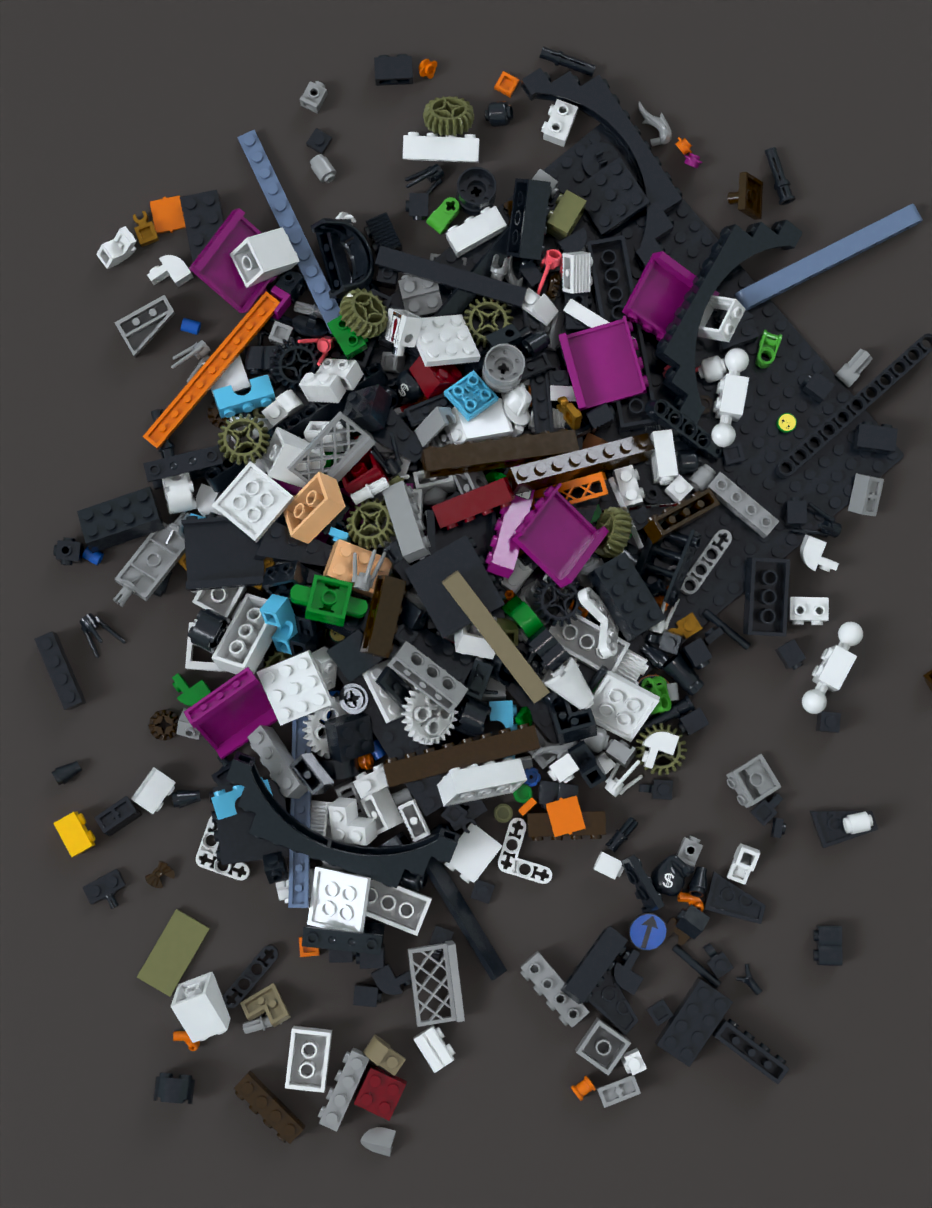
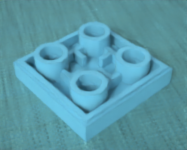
M474 370L444 391L447 399L468 422L498 401V396Z

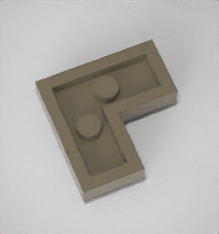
M274 983L240 1002L249 1021L266 1012L271 1025L276 1027L291 1018Z

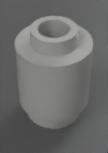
M319 154L311 159V169L321 183H330L335 179L336 170L327 157Z
M709 465L699 466L698 470L688 479L693 487V491L703 492L713 481L716 472Z

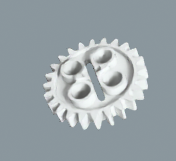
M414 686L415 691L409 690L411 697L404 698L408 702L407 705H402L406 709L405 712L401 713V715L405 716L402 723L407 724L404 730L410 731L408 736L413 737V741H417L420 744H439V740H445V735H450L449 728H455L452 721H457L454 718V714H457L458 711L453 710L451 713H448Z
M331 696L333 700L332 705L306 715L309 719L303 721L307 725L306 728L302 729V731L307 732V735L303 738L309 740L306 745L312 747L311 751L318 752L317 755L321 757L324 755L327 759L330 758L326 729L325 725L319 723V720L327 721L348 714L341 707L339 696L336 699ZM331 710L332 716L327 719V713ZM321 728H323L324 732L319 737L318 732Z

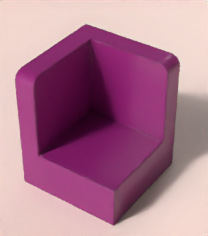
M274 286L271 290V295L280 303L275 308V313L272 317L279 320L291 305V295Z

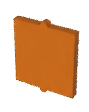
M180 195L150 201L157 234L169 231L173 233L174 230L186 228Z
M577 795L565 799L559 798L558 801L546 804L554 837L564 834L571 835L572 832L586 829Z

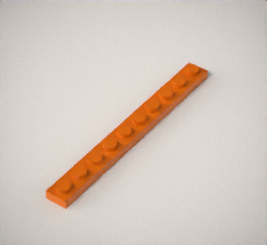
M267 291L261 296L143 435L148 442L158 450L273 316L275 308L280 303Z

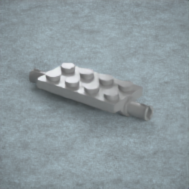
M186 511L181 512L174 523L166 524L163 522L165 529L151 533L115 578V581L123 586L113 598L115 603L123 607L132 594H136L145 601L150 598L185 553L184 526L181 524V520H186V517L190 516L189 513L185 514Z

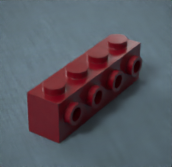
M506 476L432 506L440 529L447 527V530L458 526L457 522L464 520L466 523L476 519V514L482 512L484 516L494 512V507L500 505L502 509L511 505L515 495Z

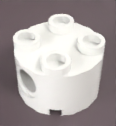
M189 473L162 479L169 514L197 509L196 501L192 494L194 492L193 483L190 480Z

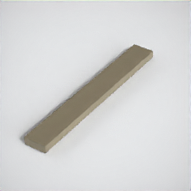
M457 570L443 580L442 584L535 704L550 693L460 572Z

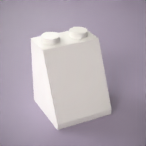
M283 227L247 237L230 253L246 288L286 272L299 262L297 253L294 251Z
M498 398L497 402L469 422L456 407L451 409L455 423L452 425L448 419V427L453 442L456 445L464 444L468 441L498 440L514 432L511 422L505 413L501 398Z
M276 427L269 442L270 446L267 447V453L263 455L262 463L269 477L303 488L307 483L289 471L287 467L309 445V442ZM320 448L312 449L309 453L310 457L320 456ZM323 460V468L327 460ZM320 461L310 462V470L320 469ZM307 462L299 463L295 469L298 471L307 470ZM310 474V480H311L316 474Z
M213 972L178 984L171 1008L193 1043L204 1041L216 1034H223L228 1030L231 1018Z

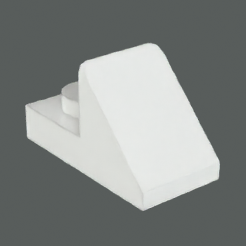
M530 288L527 289L522 309L548 326L559 313L558 309L544 293L540 296Z

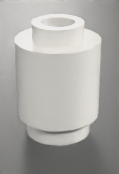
M866 811L847 815L846 818H843L845 832L856 834L870 831L871 826H873L872 816L868 815Z

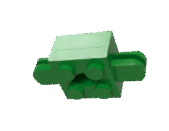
M315 574L312 587L296 584L290 591L292 603L307 606L305 618L343 627L346 615L363 618L368 609L366 600L351 596L353 587L351 582Z

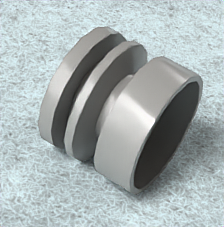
M498 344L487 352L482 369V379L492 391L508 393L520 384L525 368V358L522 352L510 344Z

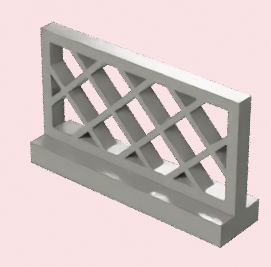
M340 411L287 468L305 483L310 481V474L318 472L337 479V482H339L376 442L371 433L362 429ZM343 419L346 422V428L336 429V424ZM358 431L361 433L357 439L350 440V432ZM346 433V441L336 442V434ZM333 434V442L323 443V438L326 435ZM347 445V450L344 453L337 454L336 446ZM333 447V455L323 456V448ZM320 448V456L310 457L309 453L312 449ZM323 460H334V464L331 467L323 468ZM320 461V469L310 470V462ZM307 462V470L298 471L295 469L299 463Z
M450 940L441 944L407 949L417 1027L451 1021H465L454 941ZM436 949H443V957L439 962L431 957V954ZM421 952L426 957L419 965L413 961L412 953ZM428 958L437 964L430 973L422 967ZM439 966L446 971V975L441 981L433 976ZM420 969L428 975L422 984L415 978ZM431 977L439 983L433 992L425 987ZM441 986L448 989V995L444 1000L436 995ZM422 989L431 994L425 1003L418 999V994ZM433 997L441 1002L435 1011L427 1006ZM446 1005L450 1008L451 1016L442 1017L438 1012ZM424 1008L433 1013L429 1020L421 1021L420 1014Z

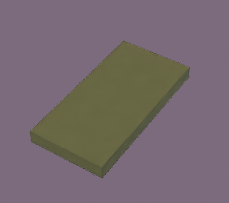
M176 909L137 978L171 997L210 928Z

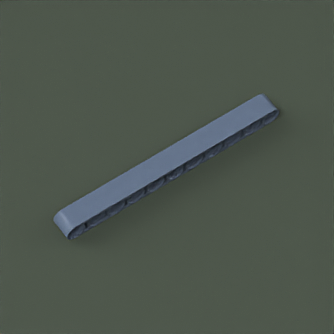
M910 204L738 291L734 296L748 311L916 226L923 219L916 206Z

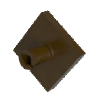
M740 172L739 192H729L727 196L728 203L730 205L738 203L739 211L754 220L761 219L763 182L748 172Z

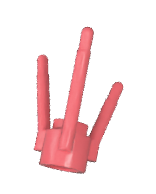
M556 249L546 250L545 256L539 265L542 269L544 264H546V268L537 290L538 295L541 293L549 269L554 270L560 266V278L562 279L563 259L561 252Z
M324 336L314 339H299L297 342L316 343L317 349L322 352V356L317 362V365L320 366L325 357L328 356V351L333 349L336 339Z

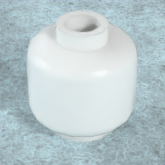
M719 356L703 359L701 367L698 368L701 379L705 378L708 383L723 379L725 373H728L724 358L721 359Z

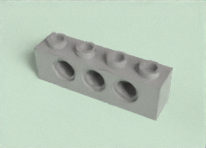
M721 472L705 489L710 488L718 501L763 538L779 522L778 519Z
M407 641L398 649L388 663L391 669L448 713H451L457 707L468 691V688L461 682L457 681Z

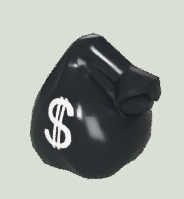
M409 369L401 371L397 378L389 379L386 386L398 393L399 406L413 404L425 397Z
M670 855L651 872L652 885L661 894L677 896L683 890L684 878L689 877L694 872V867L684 863L677 855Z

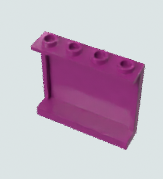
M240 208L230 213L189 269L239 313H245L250 311L255 305L256 299L266 292L267 289L265 287L267 284L273 282L277 276L246 288L230 253L247 237L261 234V232L243 216L245 212Z
M663 251L653 253L622 312L627 315V319L638 323L645 332L652 333L660 341L666 334L667 326L675 318L676 310L684 302L685 294L692 288L693 280L696 276ZM716 290L713 293L714 296H718L720 294Z
M623 316L621 320L566 335V333L558 335L580 411L647 393L646 387H649L647 376H642L643 362L641 357L637 358L635 350H639L636 338L632 339L630 332L634 330L631 320L627 321L626 316Z
M559 483L554 487L552 485L544 491V498H540L534 504V511L531 510L524 517L526 521L522 522L515 529L516 534L512 540L549 577L563 588L573 582L609 531L604 526L597 530L558 492L562 485Z
M249 667L184 711L191 726L196 728L211 744L221 760L248 742L249 739L247 737L260 725L269 727L278 721L262 683Z

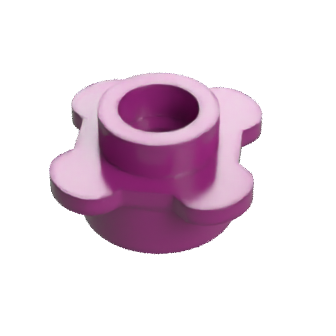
M690 153L689 156L685 155L684 157L686 158L684 164L698 169L699 165L702 164V161H699L700 157Z

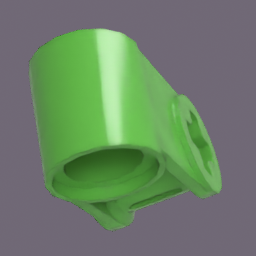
M452 197L446 198L429 216L426 223L440 235L443 234L459 214V202ZM449 205L451 207L452 205H454V211L452 209L448 211L447 206Z
M765 329L763 330L755 358L758 367L765 369L772 364L780 346L782 334L775 335L767 332ZM766 354L770 361L762 360L761 355Z
M664 677L645 678L642 681L641 687L660 697L658 704L651 714L669 711L671 709V700Z

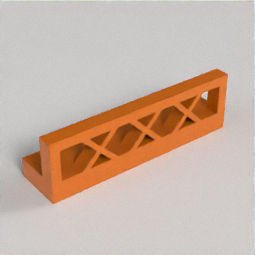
M598 472L563 482L558 492L567 495L566 500L569 497L574 499L568 501L571 505L608 495L605 480H607L605 472ZM601 482L603 492L594 493L589 489L592 484ZM548 487L535 490L531 504L533 511L535 509V500L544 498L545 495L543 493ZM582 488L585 492L581 498L577 499L571 495L574 489Z

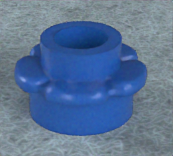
M533 767L524 770L527 778L524 784H528L530 787L536 786L537 782L541 780L538 770Z

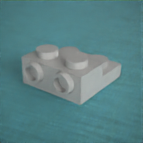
M404 275L401 277V280H398L405 310L423 317L435 314L443 305L438 283L412 277L411 275Z
M762 753L726 774L728 786L735 789L738 794V802L746 808L753 806L781 788L780 783Z

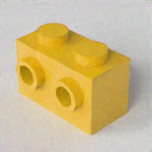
M78 811L72 812L53 823L71 857H76L95 846L94 841L96 840L92 831H88L85 826L87 823L82 813L79 814Z

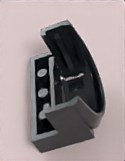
M323 218L311 225L312 232L316 233L331 288L328 292L330 299H335L337 304L340 305L342 298L349 291L365 288L367 292H370L369 284L374 275L373 254L366 238L352 224L351 219ZM351 237H354V239L345 243L346 240L350 239ZM344 248L346 249V251H347V253H348V255H349V257H350L351 263H352V269H353V275H352V276H351V271H350V269H349V265H348V261H347V255H346V253H345Z

